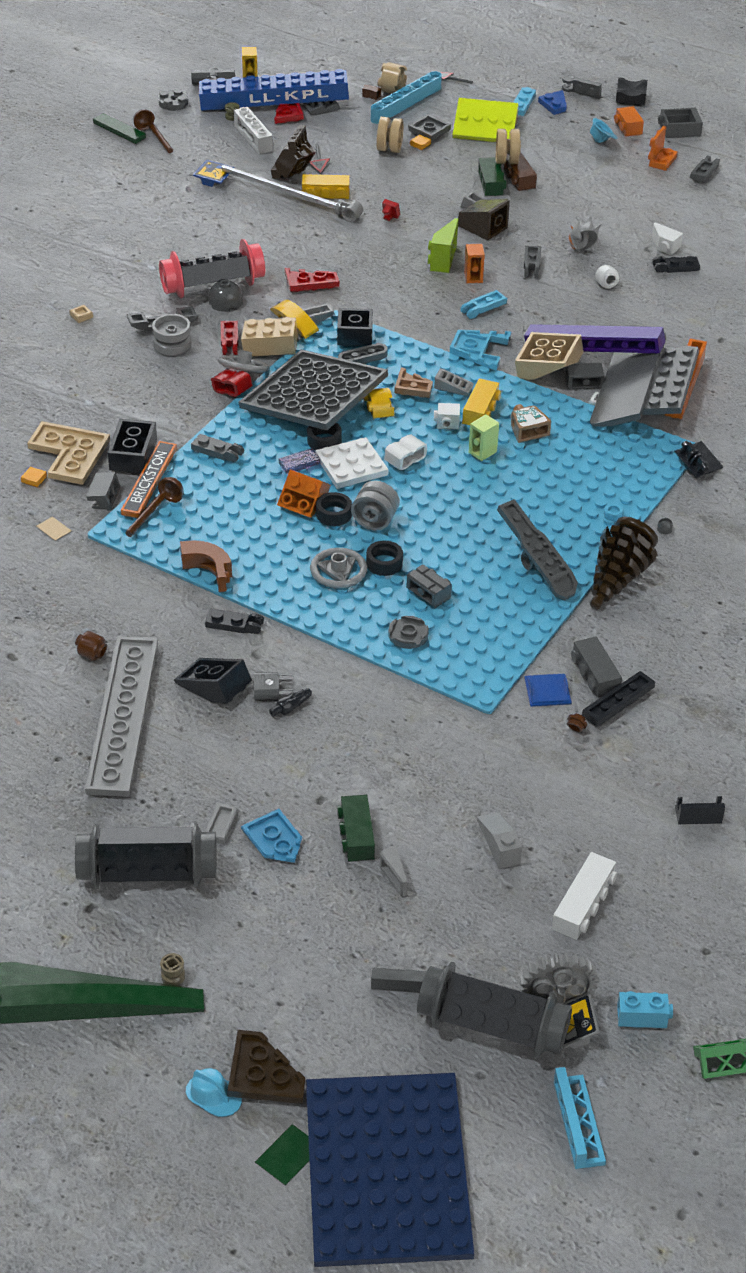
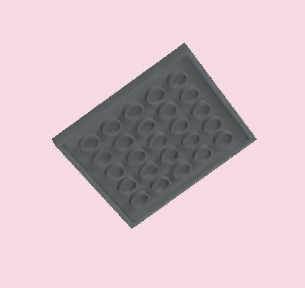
M301 349L239 401V407L278 419L304 424L321 430H328L387 378L388 370Z

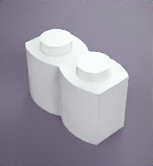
M406 435L399 442H394L386 447L384 460L397 469L404 470L427 455V444L413 435Z

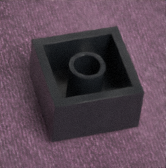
M338 308L337 345L361 347L372 345L373 309Z

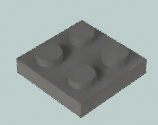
M429 114L408 125V131L413 132L415 135L420 134L427 137L431 141L451 130V124Z

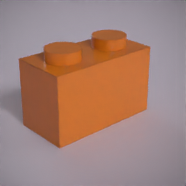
M634 106L616 109L614 121L625 137L641 135L643 133L644 120Z
M466 244L464 268L466 283H483L485 254L482 244Z

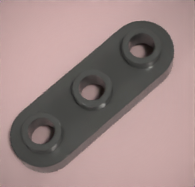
M376 343L339 353L338 358L366 364L386 358L388 347L385 344Z

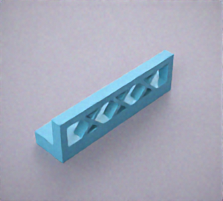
M565 1067L555 1068L553 1083L575 1169L605 1165L606 1159L584 1076H567ZM579 1084L580 1091L577 1095L571 1092L570 1085ZM576 1103L586 1109L582 1117L577 1114ZM581 1125L591 1130L592 1133L588 1138L583 1136ZM587 1146L597 1152L598 1158L587 1159Z

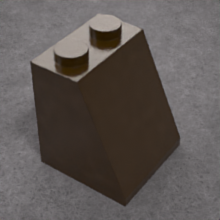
M478 200L459 212L458 226L488 241L508 228L510 200Z

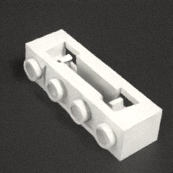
M248 107L234 110L235 127L259 155L272 152V134Z

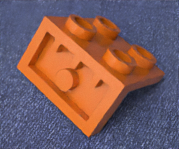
M662 126L656 132V135L651 138V151L648 155V160H650L649 167L664 171L670 167L678 154V151L664 148L666 126Z

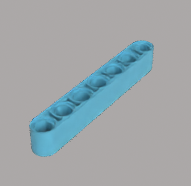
M437 71L430 72L372 104L370 121L379 124L380 117L391 118L441 89L442 74Z

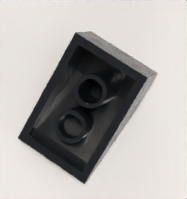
M198 658L174 679V682L210 702L222 704L231 702L233 697L243 691L252 681L243 659Z

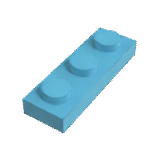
M529 87L521 88L513 102L518 103V115H525L536 96V90Z

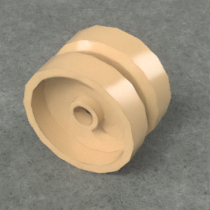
M380 117L377 130L378 151L385 152L389 147L393 153L400 152L403 140V119L394 118L391 123L389 117Z
M497 129L496 164H504L507 154L510 164H518L521 151L520 130L511 129L509 139H507L506 129Z

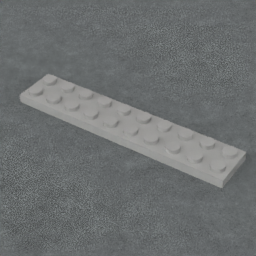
M117 636L85 787L86 795L130 797L157 654L158 638Z

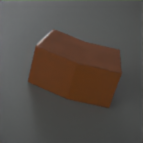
M365 84L362 88V97L377 100L381 97V88Z

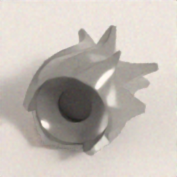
M576 216L578 223L570 225L572 228L569 235L570 246L578 251L582 249L592 251L593 245L599 240L598 233L601 224L593 226L591 216L586 223Z

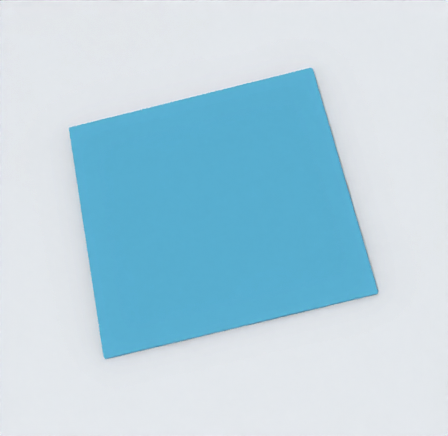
M334 310L335 315L317 324L319 331L306 339L301 338L297 342L296 353L302 349L338 358L339 353L360 348L361 346L337 345L338 310ZM373 324L372 344H385L388 347V355L382 360L368 362L366 365L388 370V377L374 389H390L392 394L390 400L392 407H394V416L373 419L371 412L367 410V401L362 399L336 423L342 428V443L366 437L388 468L387 476L369 480L385 482L399 496L400 505L386 528L375 531L361 526L354 519L353 515L350 521L344 525L327 526L317 519L316 513L310 518L277 505L290 470L330 484L329 492L345 494L351 499L352 504L363 485L369 482L365 481L336 489L315 457V450L307 443V428L309 426L248 411L239 407V401L295 355L286 354L279 358L268 371L252 383V387L236 397L173 455L160 480L166 477H174L181 481L184 495L180 502L174 503L164 499L131 537H128L125 532L137 518L121 515V508L128 498L126 497L88 532L89 539L485 714H491L591 590L594 584L595 567L598 565L597 554L602 531L607 526L610 531L611 526L616 522L609 521L604 517L605 506L617 504L623 508V517H632L645 522L686 471V465L674 451L682 448L681 444L688 440L637 421L614 426H592L590 419L595 405L520 379L503 371L492 370L441 348ZM401 367L405 368L406 373L412 376L416 373L422 378L433 381L430 398L394 393ZM439 369L447 370L474 383L469 395L465 396L435 389V376ZM479 378L498 382L499 390H501V398L499 401H496L495 410L491 411V418L499 422L497 452L483 461L469 453L470 425L462 424L463 408ZM438 403L460 404L459 429H437V421H434V410H438ZM521 404L523 407L534 405L551 420L550 435L518 443L511 427V412L514 407ZM199 434H203L231 444H240L245 451L242 455H239V459L236 462L194 451L191 449V443ZM320 434V435H317V437H321V438H327V437L333 436V435H330V434ZM406 435H413L427 444V455L404 470H399L384 460L386 447L394 442H399ZM304 455L306 456L304 459L299 460V461H294V460H292V459H300V458H302ZM158 485L154 490L150 500L148 501L145 509L159 495ZM515 499L533 525L546 535L572 570L578 582L573 597L562 600L554 596L549 584L538 569L527 570L524 568L521 562L523 549L520 541L497 511L499 505ZM328 507L325 510L330 512H339L344 509L340 507ZM197 540L209 542L219 546L229 555L232 563V577L230 578V583H226V592L218 591L216 576L211 571L204 568L183 569L180 541ZM377 541L395 542L403 550V567L399 572L394 575L380 576L372 573L367 568V573L363 580L347 588L335 589L326 587L317 582L312 577L310 571V564L313 558L323 550L330 548L354 550L365 561L367 548ZM380 555L375 557V559L380 561H391L395 559L394 557L389 555ZM328 556L322 561L331 560V556ZM356 560L347 580L357 575L360 571ZM422 564L429 569H434L439 576L448 579L452 584L451 598L446 602H442L437 608L406 588L408 573L416 570ZM318 568L319 574L321 576H323L326 579L335 580L331 576L326 574L324 571H322L320 568ZM402 616L418 617L429 628L428 640L417 648L407 649L398 647L388 637L390 623L396 618L397 620L401 619Z

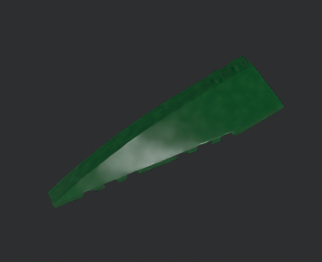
M0 962V1024L204 1012L203 989L17 962Z

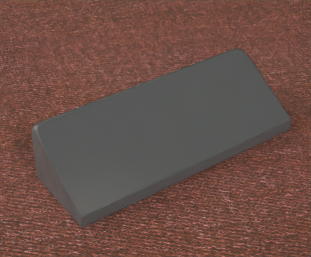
M373 968L371 989L420 992L427 971Z

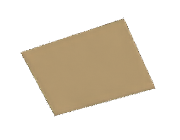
M53 516L36 526L54 540L71 532L69 528Z

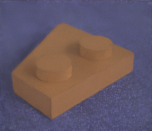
M401 367L394 393L430 398L433 381L422 378L416 373L412 376L406 373L405 368Z

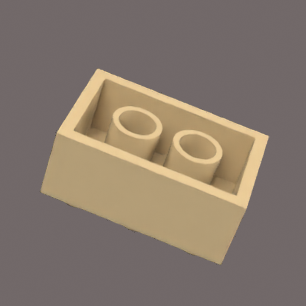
M284 317L281 319L267 318L264 320L250 319L244 321L241 337L243 350L252 352V356L296 354L298 342L296 318Z

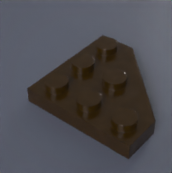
M237 1030L227 1096L302 1104L305 1088V1077L300 1071L297 1072L290 1065V1061L278 1048L275 1049L268 1042V1038L262 1032Z

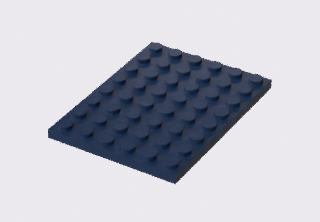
M455 1073L306 1079L314 1267L474 1259V1244Z

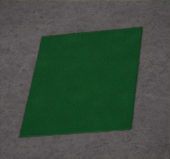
M292 1124L255 1163L286 1186L309 1162L308 1135Z

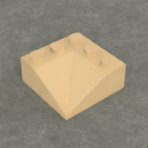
M531 332L515 359L517 377L525 380H534L579 362L583 354L581 335Z

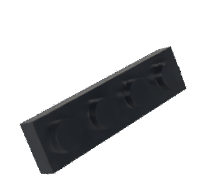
M639 671L584 708L582 716L598 727L655 688V681Z

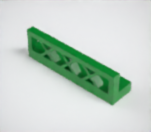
M746 1039L693 1046L694 1056L700 1059L702 1078L746 1073V1059L738 1068H734L728 1063L734 1054L739 1053L746 1058L744 1053L746 1052ZM706 1058H718L722 1062L716 1071L708 1072Z

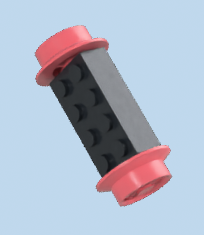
M241 239L240 252H228L227 256L215 254L210 259L198 257L195 258L196 261H179L176 252L172 251L169 259L159 261V273L165 294L176 293L179 298H183L184 287L245 277L247 284L252 286L255 278L265 276V261L262 249L258 243L249 245L245 239Z

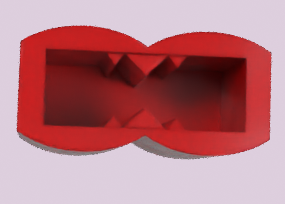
M227 368L211 378L214 391L220 394L227 393L233 397L239 396L253 386L250 374L244 371L237 372L231 368Z

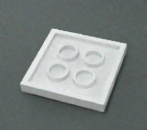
M366 437L315 450V457L336 489L388 475V468Z

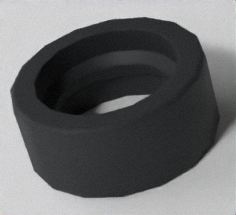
M335 423L328 430L309 426L307 428V443L314 450L341 444L342 428L338 423ZM320 434H330V435H333V436L327 437V438L317 437V435H320Z
M338 492L323 494L316 502V517L327 526L344 525L352 517V501L345 494ZM328 507H340L344 510L330 512L325 509Z
M385 540L371 544L366 552L368 570L380 576L394 575L399 572L403 567V550L401 546L395 542ZM380 555H389L394 557L395 559L391 561H380L375 559V557Z

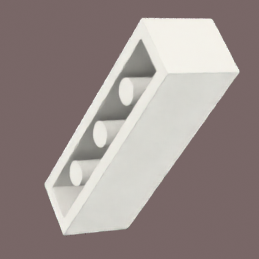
M593 852L589 854L553 915L552 930L576 940L582 932L585 933L587 931L590 917H595L599 909V901L605 900L609 884L613 885L617 878L618 872H615V861Z

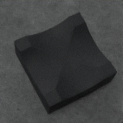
M618 77L616 103H628L637 106L645 105L648 80L628 81Z

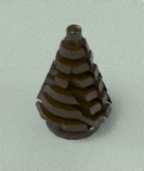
M620 517L611 526L610 531L608 526L602 531L597 554L598 565L595 567L594 584L592 586L594 597L590 601L592 608L600 609L603 600L608 602L615 594H619L629 582L639 577L640 571L642 574L656 560L658 554L654 547L658 543V536L647 524L632 517Z

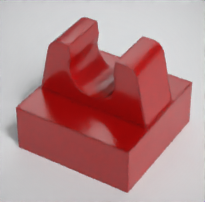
M384 199L382 202V213L385 215L383 219L388 221L392 218L398 219L400 216L399 203Z

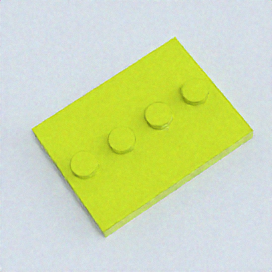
M459 98L453 138L496 142L497 129H506L507 139H509L510 130L515 129L518 103Z

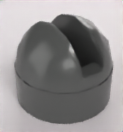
M666 517L660 519L657 531L661 534H670L673 529L672 521Z

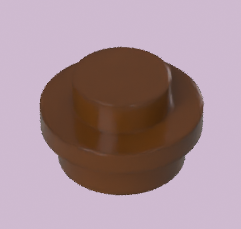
M570 714L567 718V726L576 732H582L588 726L585 721L586 719L580 714Z

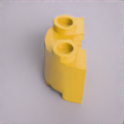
M389 388L373 389L363 398L364 401H367V410L371 412L373 419L394 416V407H392L390 400L392 394Z

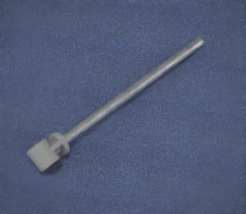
M223 165L221 168L224 172L334 208L335 214L342 215L348 222H354L363 213L362 204L355 200L349 203L340 199L336 203Z

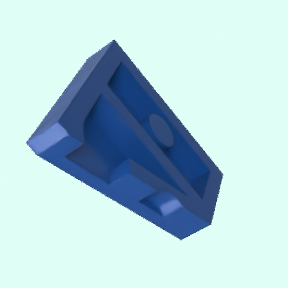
M563 90L546 93L538 97V102L553 115L566 112L567 105Z

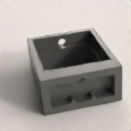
M696 108L661 109V113L658 115V124L661 125V128L666 126V138L701 136L703 122Z

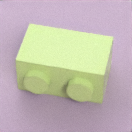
M484 415L470 424L469 453L480 461L497 452L499 422L488 415Z

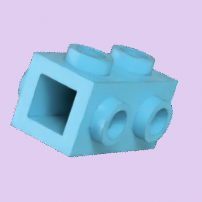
M619 992L617 1003L618 1026L667 1028L668 1019L673 1018V1004H669L668 994H659L657 992Z

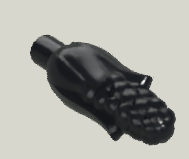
M306 688L295 693L292 692L289 696L279 699L276 706L269 709L270 715L274 717L279 713L282 715L290 713L312 695L311 689Z

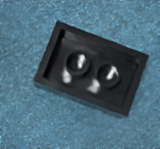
M119 419L108 450L109 470L141 473L157 441L156 422Z

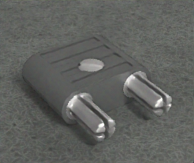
M278 672L254 673V700L280 699L279 697L289 696L294 690L279 689V682L293 681V675H279Z

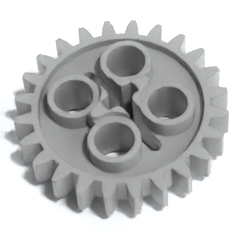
M567 952L562 957L555 953L553 958L545 955V960L543 961L535 959L536 964L529 963V969H523V975L519 976L520 991L549 999L551 992L554 990L560 1003H565L588 992L594 995V989L598 988L597 982H599L596 967L592 966L591 960L586 961L584 956L577 959V954L568 957Z

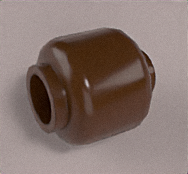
M86 631L83 635L80 634L75 641L77 653L91 661H95L98 658L101 659L107 650L105 638L92 631Z

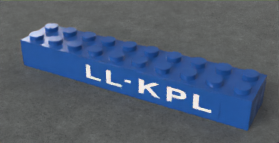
M347 70L293 72L285 75L279 73L272 76L266 74L259 77L218 78L217 80L204 79L199 81L201 111L225 109L227 103H237L241 108L348 100Z

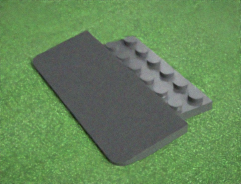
M663 346L660 353L614 352L595 404L590 424L596 427L614 426L640 420L642 415L681 414L699 355L698 347L664 348Z

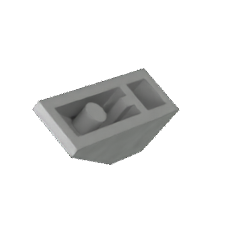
M498 812L477 817L479 826L498 868L502 869L520 865L522 846L514 829Z

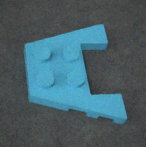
M458 330L450 345L449 353L497 371L501 357L485 354L490 342L508 345L511 332L505 331V334H497V331H490L489 334L480 333V330Z

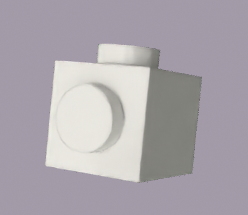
M438 403V410H434V421H437V429H459L460 404Z

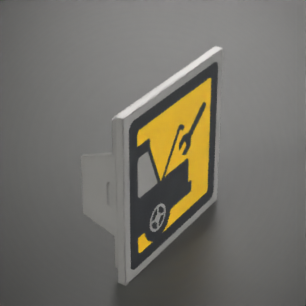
M588 992L563 1003L572 1006L570 1024L563 1048L568 1046L574 1049L591 1043L590 1037L600 1033L592 996Z

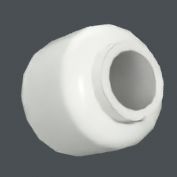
M603 265L597 269L595 278L603 288L610 289L619 282V273L612 266Z

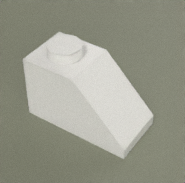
M656 222L653 224L652 239L657 250L672 255L681 248L683 233Z

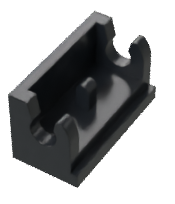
M717 796L716 803L682 804L683 797L677 798L675 811L678 825L722 824L725 804L721 803L722 796Z

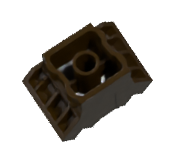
M298 125L271 169L272 179H279L281 175L286 179L305 171L316 151L308 142L305 125Z

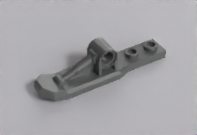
M515 499L499 505L497 511L520 541L523 549L521 562L524 568L527 570L538 569L549 584L554 596L562 600L573 597L578 582L572 570L546 535L533 525Z

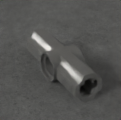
M214 67L209 70L191 71L192 84H199V81L204 79L217 80L218 78L232 79L235 77V70H218Z

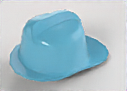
M593 118L590 134L595 142H605L610 137L618 138L605 122Z
M196 1069L193 1078L186 1086V1095L191 1102L218 1117L233 1115L242 1104V1098L227 1096L229 1081L224 1079L222 1074L216 1069Z

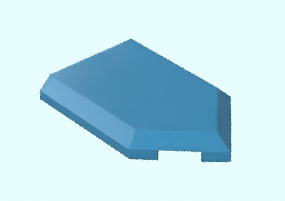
M276 809L241 826L242 831L264 858L295 863L302 836L280 809Z

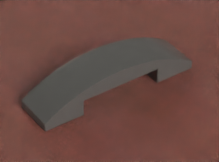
M193 306L176 308V314L183 315L190 323L198 317ZM143 312L127 314L130 325L144 331H152L153 321L159 317H145Z

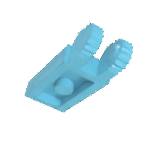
M495 290L464 303L460 307V311L464 314L467 313L466 315L469 319L476 318L479 313L481 314L507 304V298L498 290Z

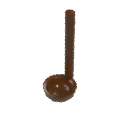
M147 109L138 110L133 116L134 126L138 130L150 128L166 151L172 153L173 148L154 125V114Z
M166 477L160 480L158 483L159 495L127 529L125 534L131 537L164 499L174 503L180 502L184 495L181 481L174 477Z

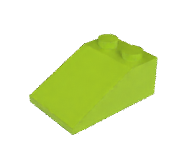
M458 218L453 219L434 233L432 240H429L428 250H431V254L428 255L427 264H430V271L450 273L457 248Z

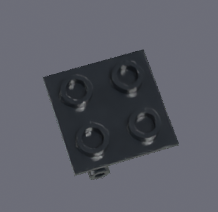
M684 441L681 444L682 448L674 451L695 478L723 468L722 464L702 441L695 444Z

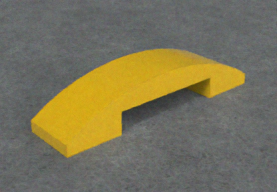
M285 299L270 308L279 318H296L298 334L305 339L319 331V328L308 314L290 300Z

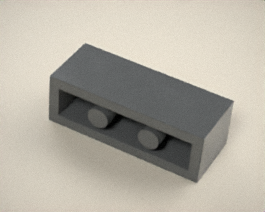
M597 636L574 642L573 651H571L572 660L574 663H577L581 675L586 678L589 689L593 690L597 698L604 696L621 684L622 676Z

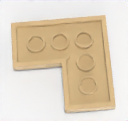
M41 421L27 444L28 449L58 455L48 471V478L83 485L110 442V434Z

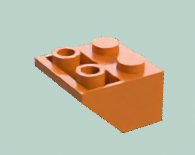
M290 470L277 505L311 518L316 513L318 498L328 493L331 485Z

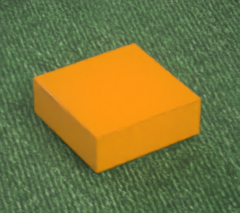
M420 134L410 140V145L420 150L431 144V139Z
M29 467L21 476V482L38 487L47 477V472Z

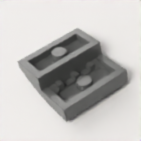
M336 100L303 103L310 114L314 115L340 109Z

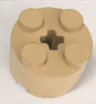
M390 62L383 63L381 68L382 75L378 79V86L381 88V91L392 94L405 87L407 81L405 71H407V67Z

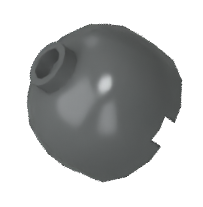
M221 280L215 283L209 292V305L211 304L214 310L229 312L230 308L234 307L235 310L242 305V292L239 286L229 280Z

